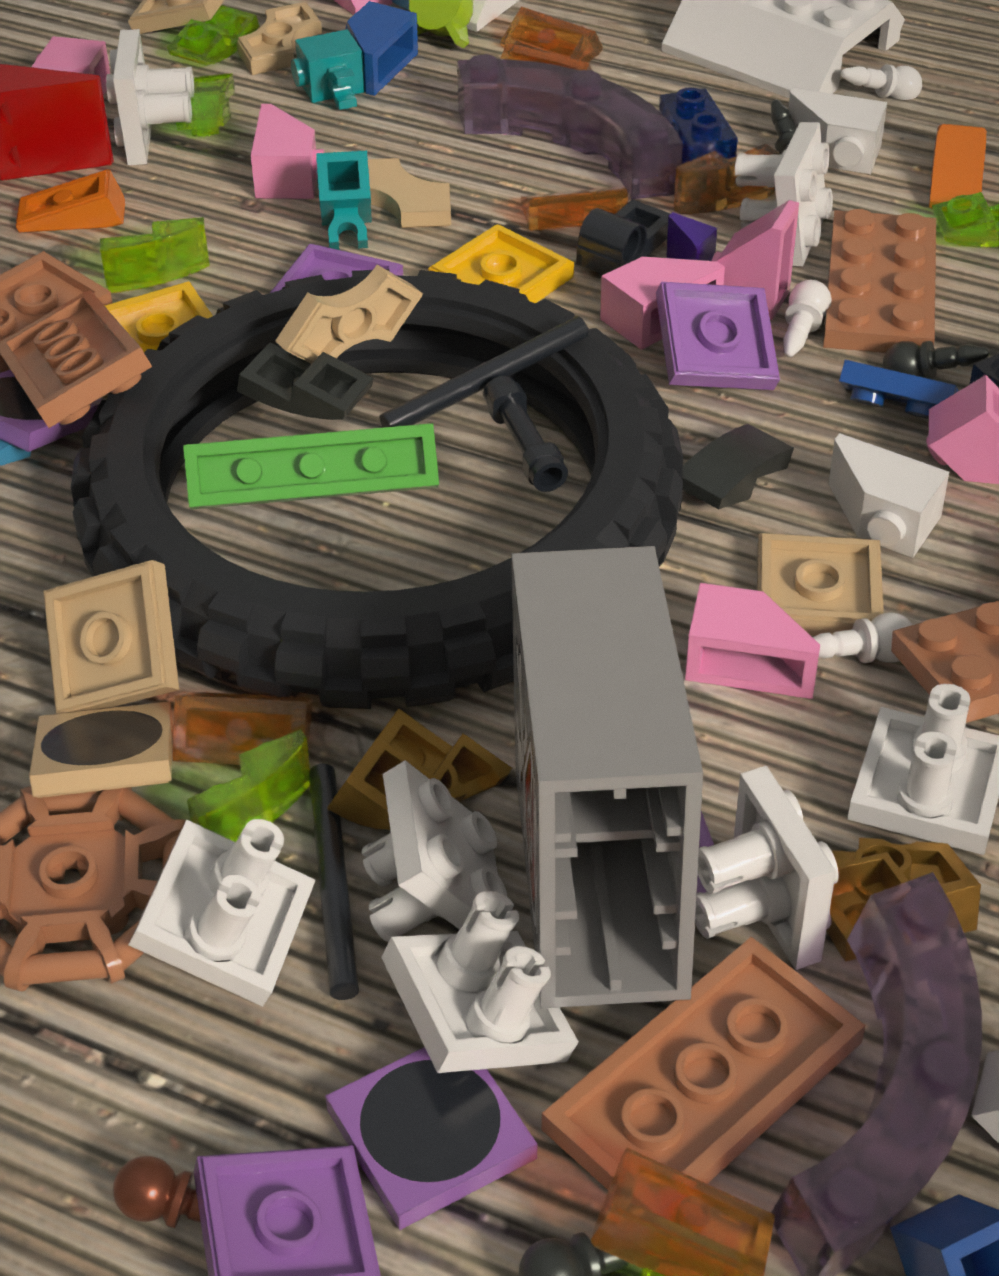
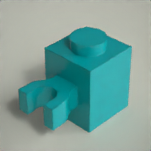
M349 30L295 39L297 58L291 59V72L295 85L303 87L312 103L334 99L339 110L357 107V98L354 94L365 92L363 57L361 48Z
M367 150L316 153L322 226L329 225V248L340 250L339 235L346 230H351L357 234L358 249L368 248L365 223L372 222Z

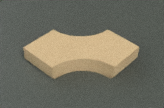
M307 2L265 10L266 21L263 26L253 33L238 37V55L251 75L291 67V59H294V52L296 50L295 39L322 34L321 21Z
M399 158L368 159L371 205L392 213L398 219L401 228L451 226L449 183H437L419 179L409 174L402 167Z
M376 265L363 281L341 294L316 296L307 292L275 342L285 351L311 364L322 352L337 359L348 348L366 340L380 339L391 342L423 293L402 278Z

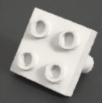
M140 29L120 30L118 49H111L110 51L112 74H107L106 76L107 96L110 104H117L119 117L114 118V134L117 147L125 146L128 165H144L148 161L152 124L192 122L191 98L194 97L192 67L150 69L149 65H145Z
M800 122L787 149L783 151L782 155H747L746 153H739L735 163V175H740L736 178L738 187L767 186L775 187L776 191L775 200H754L751 198H744L742 200L740 208L741 229L788 200L799 202L793 266L804 265L811 247H816L819 243L823 220L829 219L832 213L831 188H825L824 174L827 173L829 166L828 143H821L820 122Z
M954 684L936 685L930 692L925 717L880 707L850 801L847 820L935 843H948L951 847L981 855L985 854L999 799V735L965 727L970 705V695L966 690Z
M406 760L385 772L383 779L391 832L362 848V855L366 857L363 859V864L366 872L378 885L387 886L397 878L398 886L400 887L381 898H375L370 901L369 910L373 912L370 915V920L373 928L387 942H389L391 937L401 936L436 916L446 919L460 929L473 907L475 897L480 892L495 891L507 896L505 886L498 876L493 851L497 847L495 832L489 821L480 812L474 811L472 813L451 796L442 782L435 778H427Z
M767 766L741 773L734 838L709 847L703 846L699 848L698 876L707 892L697 893L695 924L702 936L709 939L714 937L715 934L761 920L768 925L795 970L821 962L826 929L831 925L830 905L833 887L839 877L835 857L826 843L816 841L803 821L802 811L795 795L788 789L782 790Z
M263 819L249 821L237 841L234 842L186 820L128 945L263 1007L272 994L315 879L275 861L283 847L284 836L281 830L270 821Z
M495 891L480 892L475 897L473 907L458 934L391 937L381 957L437 1073L567 1062L579 1042L560 1007H540L539 993L543 986L548 983L551 971L549 966L542 967L545 962L542 955L526 947L518 931H512L519 921V913L517 910L511 911L514 906L513 902L501 893Z

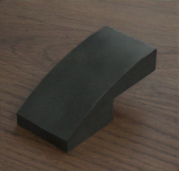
M269 343L239 374L237 392L292 414L326 420H343L372 387L374 378L325 352H322L311 364Z
M750 424L740 426L709 443L683 465V490L718 510L751 498L757 478L788 468L794 447Z

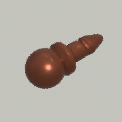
M140 1156L128 1161L117 1173L113 1185V1196L117 1207L126 1217L139 1222H150L163 1217L168 1227L176 1228L180 1216L184 1214L189 1220L201 1223L196 1189H191L190 1187L193 1172L185 1170L175 1175L173 1169L164 1160L154 1156Z

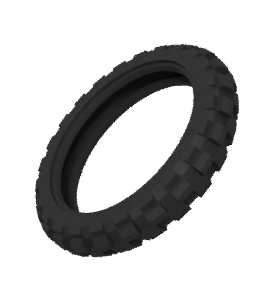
M372 270L352 271V277L324 280L321 274L286 281L285 287H282V290L265 295L255 290L223 302V307L217 309L216 315L208 319L197 315L169 332V336L161 340L157 350L147 349L144 352L152 367L141 373V379L137 384L118 394L110 393L107 400H101L82 436L84 448H80L74 459L71 481L74 506L72 513L84 562L91 576L94 577L150 560L165 564L176 661L211 679L214 677L224 681L230 675H235L237 685L243 691L292 703L299 693L319 695L320 703L323 707L371 709L372 699L405 697L406 706L413 707L453 700L455 688L475 683L479 685L483 692L514 682L512 558L459 579L401 590L362 592L304 587L257 574L224 559L190 534L173 515L167 504L171 486L179 469L185 462L183 445L199 444L222 422L258 402L237 392L239 374L269 343L282 348L275 340L307 292L316 296L341 294L358 285ZM419 270L417 276L396 275L412 284L423 295L393 340L389 342L371 339L360 342L345 350L337 359L365 374L417 373L454 378L576 316L575 313L547 299L537 303L530 302L525 294L519 293L518 288L486 279L481 284L476 285L461 282V279H457V274ZM588 328V337L509 376L519 383L527 395V405L550 419L572 441L587 464L591 475L583 495L571 512L552 531L520 553L655 546L660 567L664 563L676 535L677 519L682 504L683 454L678 430L672 421L668 419L669 408L647 374L641 375L631 356L608 336L604 335L597 328Z

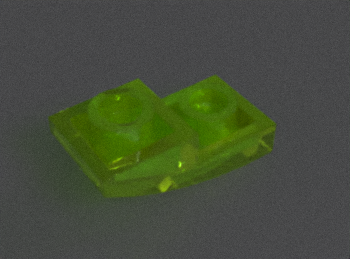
M221 5L212 19L205 23L191 19L167 47L169 55L205 66L220 62L238 51V37L253 33L260 28L257 16Z
M233 73L194 77V97L191 98L192 122H176L177 131L191 129L192 136L194 137L220 133L219 126H225L231 119L229 98L235 93Z
M982 192L972 195H960L952 198L950 201L932 205L933 215L946 242L971 247H999V204L988 206Z
M204 217L152 222V234L100 238V253L107 289L111 293L164 284L194 274L210 266Z
M301 729L239 754L242 776L224 784L215 785L200 794L188 798L187 804L190 821L236 842L249 821L263 819L273 823L302 796L310 785L307 738Z

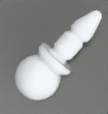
M885 64L880 70L856 66L845 68L841 71V76L857 86L863 85L864 87L875 89L876 94L881 98L890 96L899 100H910L916 98L922 89V78L919 72L910 66H898L895 68L893 65Z
M817 280L802 281L790 293L789 306L785 312V319L789 326L783 339L784 353L787 357H793L804 347L808 334L816 331L821 326L823 318L826 316V311L831 306L832 298L830 291L823 283Z
M888 612L876 616L872 621L866 618L858 619L855 621L852 630L836 631L833 634L829 632L820 633L813 638L820 644L819 658H832L834 655L837 657L856 655L862 663L873 662L875 658L882 662L895 663L899 662V659L891 651L893 630L911 626L912 623L901 614Z

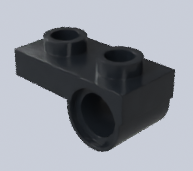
M633 199L616 214L600 208L593 209L584 219L579 232L576 264L595 271L602 276L640 257H647L667 239L668 216L671 213Z

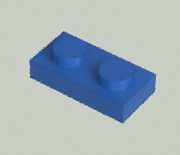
M850 360L844 361L839 382L846 390L852 391L850 399L876 407H883L885 399L907 404L905 408L906 413L929 419L930 408L959 391L957 386Z

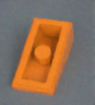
M941 124L938 126L933 154L929 208L972 213L979 212L987 137L985 128Z
M106 169L20 197L16 228L21 233L118 226L124 224L125 198L111 170Z

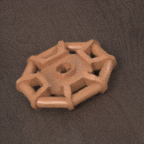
M31 785L20 789L21 796L0 812V920L4 918L11 923L18 935L13 947L0 937V975L4 978L5 987L23 992L31 984L107 978L109 983L113 984L124 979V971L144 954V952L128 945L139 920L114 942L111 935L120 932L127 925L129 913L135 907L142 910L145 909L157 881L142 879L143 862L162 858L163 870L186 820H174L132 791V787L43 798L33 797ZM126 819L142 831L133 835L125 830V836L115 830L114 825L117 821ZM28 826L29 837L16 848L13 839L4 845ZM66 870H79L81 879L74 883L57 884L53 882L64 879ZM91 940L93 950L42 954L45 945L48 943Z

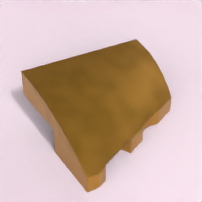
M398 708L327 809L362 826L391 830L383 774L406 760L427 778H435L442 782L451 796L458 802L501 784L512 770V767L464 733L451 746Z
M859 838V849L856 852L831 850L837 863L839 877L833 887L830 905L831 925L826 931L845 962L977 930L981 884L948 843L916 841L901 845L890 843L884 839Z

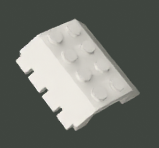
M682 0L664 37L661 51L786 98H790L792 88L832 94L839 89L842 56L877 28L880 29L878 49L887 51L899 41L900 31L905 19L894 3L889 0Z

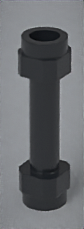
M499 376L492 379L483 391L487 410L496 423L506 424L523 453V473L529 483L541 492H551L558 489L568 477V469L564 464L563 455L554 443H545L527 414V395L520 384L508 376Z

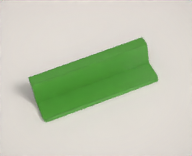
M433 423L183 445L188 502L191 510L439 487Z

